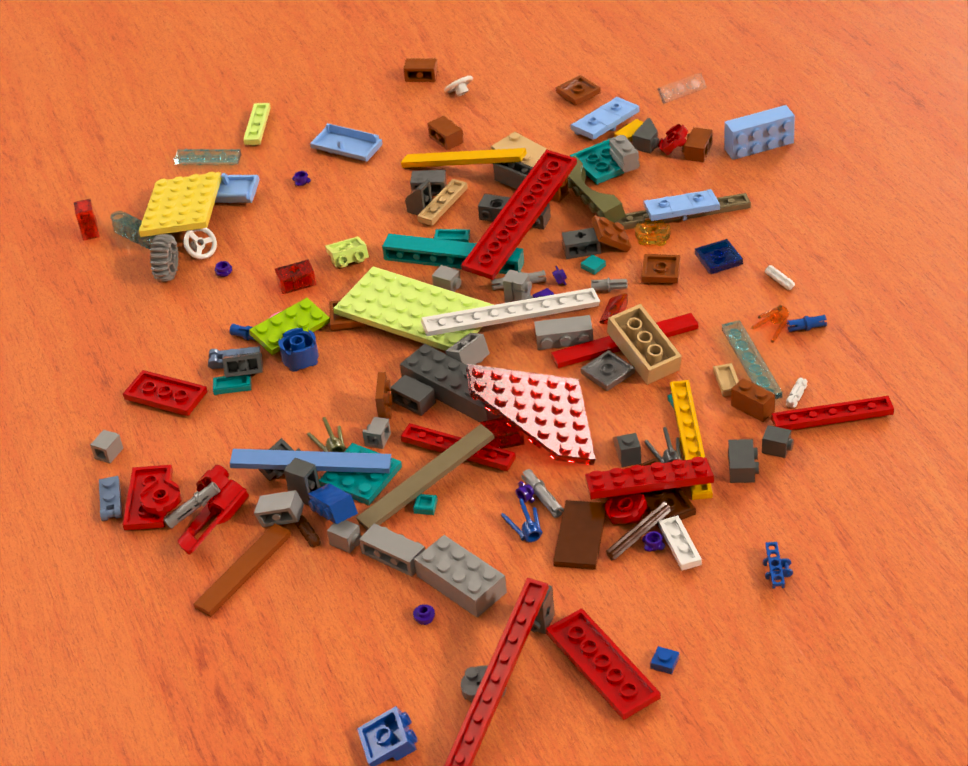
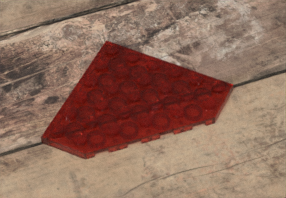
M467 365L466 374L469 395L473 399L481 400L485 403L486 409L496 416L501 415L507 420L506 424L517 432L522 431L528 436L527 439L539 449L543 447L550 452L549 456L554 460L588 465L594 464L596 459L579 379L481 365Z

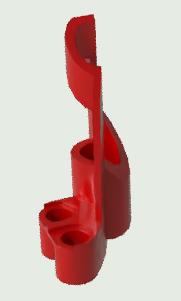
M215 465L211 470H207L196 483V490L200 492L213 481L219 487L220 493L209 500L188 529L178 539L180 547L188 555L196 550L216 525L229 521L249 498L247 489L243 488L236 481L229 480L228 471L221 465ZM213 515H218L197 540L195 538L196 534Z

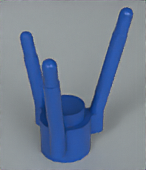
M519 499L526 521L522 524V531L504 513L501 516L519 534L521 540L526 539L528 542H534L543 534L540 528L537 508H533L535 521L533 522L523 499Z

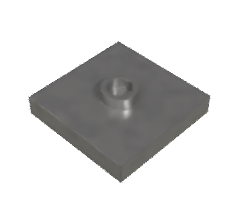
M609 350L581 368V374L606 391H609L635 373V367Z

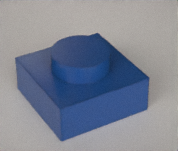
M658 646L650 663L651 669L672 674L679 660V652Z

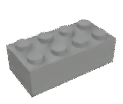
M445 535L414 559L417 577L477 618L507 593L504 574Z

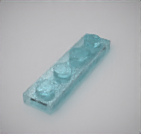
M178 149L174 161L175 164L234 165L239 163L241 150Z

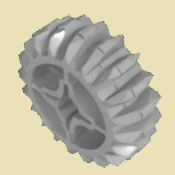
M162 234L155 236L150 250L152 274L157 281H171L175 278L176 271H178L177 267L179 266L177 242L172 235Z

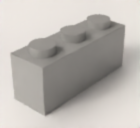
M590 315L534 321L538 350L575 346L593 340Z
M375 523L359 539L362 554L411 577L416 573L414 559L425 551V547L421 543L414 542Z

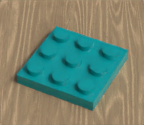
M610 139L570 155V157L575 155L583 163L586 175L596 184L626 173L623 172L610 155Z
M354 443L345 450V452L378 453ZM392 458L390 473L327 471L320 478L319 485L323 487L330 483L350 494L354 500L370 505L402 468V462Z

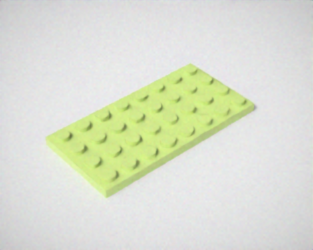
M373 266L333 309L334 314L446 351L469 333H478L482 327L426 336L421 324L422 317L494 304Z

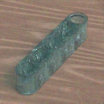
M116 211L111 214L110 218L115 233L151 250L153 239L158 235L140 237L139 229L142 220L123 211Z

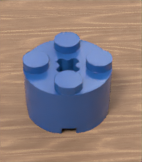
M294 328L286 331L283 334V338L279 339L278 343L282 362L290 371L295 372L299 369L315 366L318 363L319 353L316 337L311 330L307 332L303 331V328Z

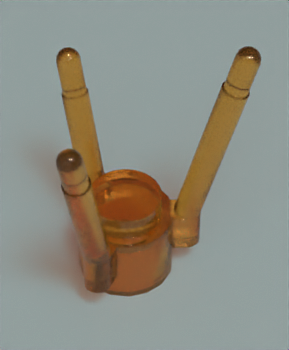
M779 305L759 315V319H764L751 328L754 330L769 320L774 324H780L771 339V342L774 343L783 327L787 324L789 312L786 307Z

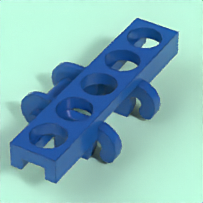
M765 542L767 558L763 560V565L767 566L768 562L770 571L765 574V578L768 580L771 577L773 589H776V586L785 588L784 577L793 575V570L789 569L791 560L780 559L777 542ZM769 546H774L775 550H770ZM776 554V557H770V555Z

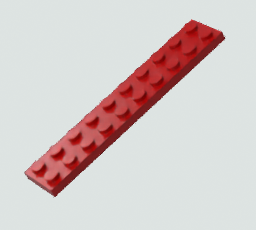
M546 149L461 264L462 270L494 280L577 164V158Z

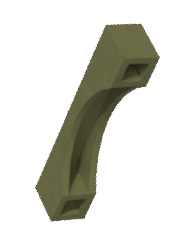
M577 158V164L568 176V188H572L577 197L580 196L582 202L585 205L587 204L591 212L596 213L598 217H605L611 222L624 218L626 215L623 205L614 195L596 192L585 184L586 173L584 166Z

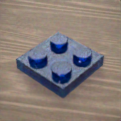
M728 239L695 248L696 257L709 274L743 265V258Z

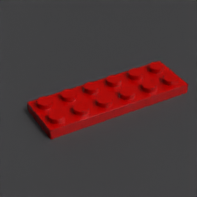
M694 457L690 460L677 459L668 463L655 462L646 466L634 465L631 468L624 469L613 468L602 472L596 470L585 474L591 500L714 483V475L706 457Z
M582 608L546 628L548 637L623 720L661 699L659 690Z

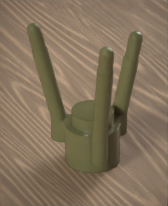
M323 417V422L330 436L326 441V447L310 432L307 433L310 439L324 452H344L346 450L341 426H337L338 438L334 437L326 417Z

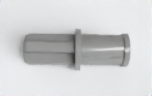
M610 277L603 280H591V288H594L595 291L608 290V292L617 289H627L628 281L627 279L610 280Z

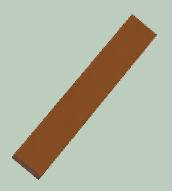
M274 523L194 603L195 609L211 617L291 537V531Z

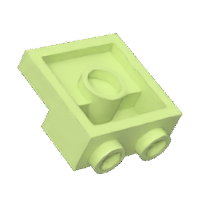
M359 237L325 246L335 267H346L348 263H360L365 258H369L367 246Z

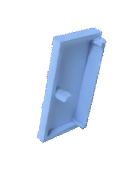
M615 97L577 122L572 123L570 128L575 134H581L594 140L609 130L615 131L617 125L640 112V109L634 103Z
M327 123L322 132L310 143V146L313 149L367 162L383 143L382 139H379V135Z
M222 173L215 203L253 202L260 181L258 175H227Z
M712 189L644 200V207L651 221L682 216L684 221L687 220V215L720 210V203Z

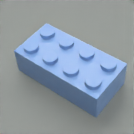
M784 105L725 121L724 150L734 160L794 143L795 115Z

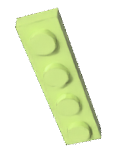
M254 103L243 139L244 145H260L270 112V103Z

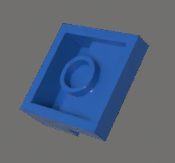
M395 706L357 728L367 762L370 766H378L391 757L398 761L417 750L414 743L418 742L414 731L409 729L412 721L407 712H402Z

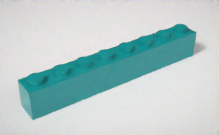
M388 234L382 249L384 260L439 267L443 265L449 268L462 269L461 264L477 243ZM523 248L515 249L499 271L500 274H507L508 270L521 272L524 265Z

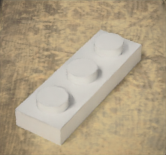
M679 516L660 520L659 528L681 570L702 565V559Z

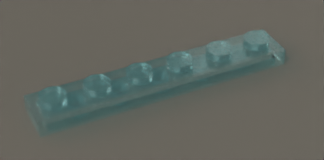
M741 321L722 324L723 333L752 383L774 393L775 399L782 398V390Z

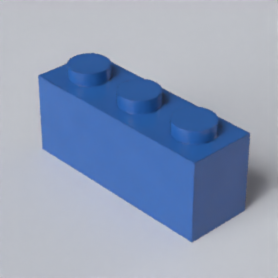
M330 483L308 493L310 498L308 503L311 510L335 524L358 514L352 496Z

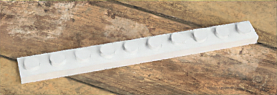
M594 288L422 317L421 324L426 336H433L599 306L600 300Z

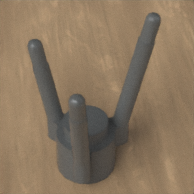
M663 427L668 449L664 451L663 457L660 456L648 440L644 441L659 462L668 463L677 459L682 460L680 438H676V450H674L666 427Z

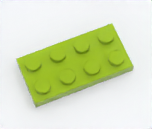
M305 298L249 329V334L271 355H274L280 351L278 342L279 339L283 338V334L286 331L294 328H303V331L309 332L308 330L315 332L329 324L330 317L311 300Z

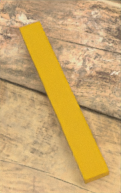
M526 148L407 154L401 161L402 168L521 162L527 151Z
M689 380L670 382V391L684 460H690L694 457L705 458ZM711 483L689 486L692 500L713 498Z

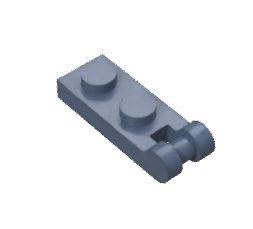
M260 346L222 351L211 349L209 350L208 367L211 369L223 368L222 358L224 356L261 352Z
M119 476L99 479L101 520L107 521L111 517H116V519L122 518Z

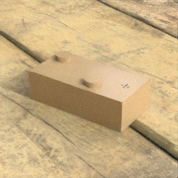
M516 132L511 133L491 146V150L526 148L527 154L521 163L534 167L547 149Z
M641 304L608 318L607 333L647 385L680 370L681 354Z

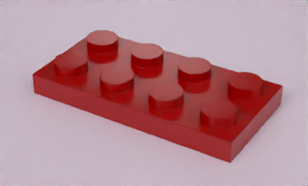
M142 370L125 390L123 397L125 400L189 416L208 391L207 387Z
M172 465L132 467L123 519L124 530L165 527L164 518L166 515L159 517L156 514L145 511L140 501V493L147 484L153 481L161 483L164 480H172Z

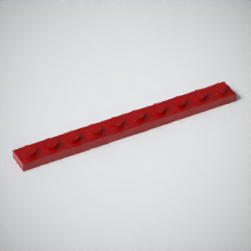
M527 577L444 766H472L549 589L548 583Z

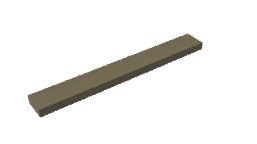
M746 193L719 197L717 200L720 203V210L687 215V219L751 208V202ZM644 210L627 213L624 218L616 222L622 224L626 230L683 219L682 216L651 221L647 211Z
M480 424L356 517L357 521L366 530L374 523L381 525L495 439L494 434Z

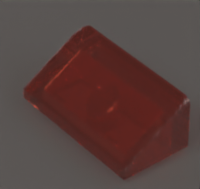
M627 293L610 298L600 319L601 324L608 325L609 317L625 311L628 304Z

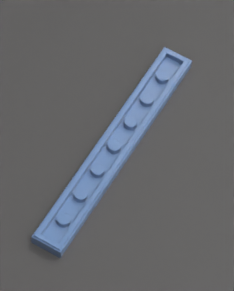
M233 449L230 468L285 470L286 466L294 458H298L315 464L317 471L390 473L392 457L391 454Z

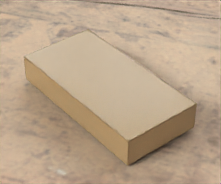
M732 363L713 366V372L722 396H730L731 388L739 382Z

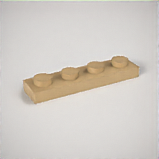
M452 179L417 216L418 222L433 226L468 189L467 183Z

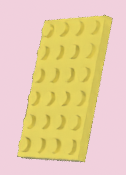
M208 172L203 175L193 174L189 177L179 176L174 179H160L156 181L139 229L140 237L207 228L222 179L221 173Z

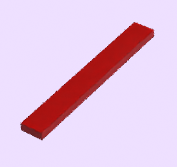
M692 313L656 322L667 338L699 329V324ZM607 336L553 351L551 354L556 366L562 368L597 358L608 350L612 353L621 350L613 339Z

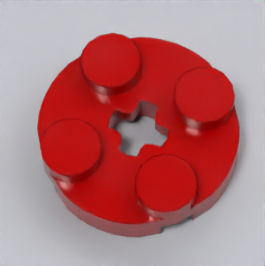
M676 124L665 133L667 135L665 139H660L658 148L666 155L671 154L675 148L681 147L686 143L685 137L687 136L688 129L683 124L682 126Z
M164 480L161 483L153 481L147 484L140 493L142 508L159 517L165 516L182 502L179 486L171 480Z
M640 493L621 495L614 498L610 497L605 504V511L612 524L637 523L642 519V514H644L647 508L645 496Z

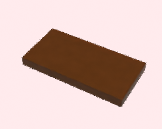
M655 458L639 465H651L652 463L659 462V460ZM680 488L640 493L645 496L647 501L646 511L648 514L662 502L670 505L671 512L661 520L674 516H679L680 520L696 514V508Z
M566 500L553 561L554 566L596 570L606 516V503Z

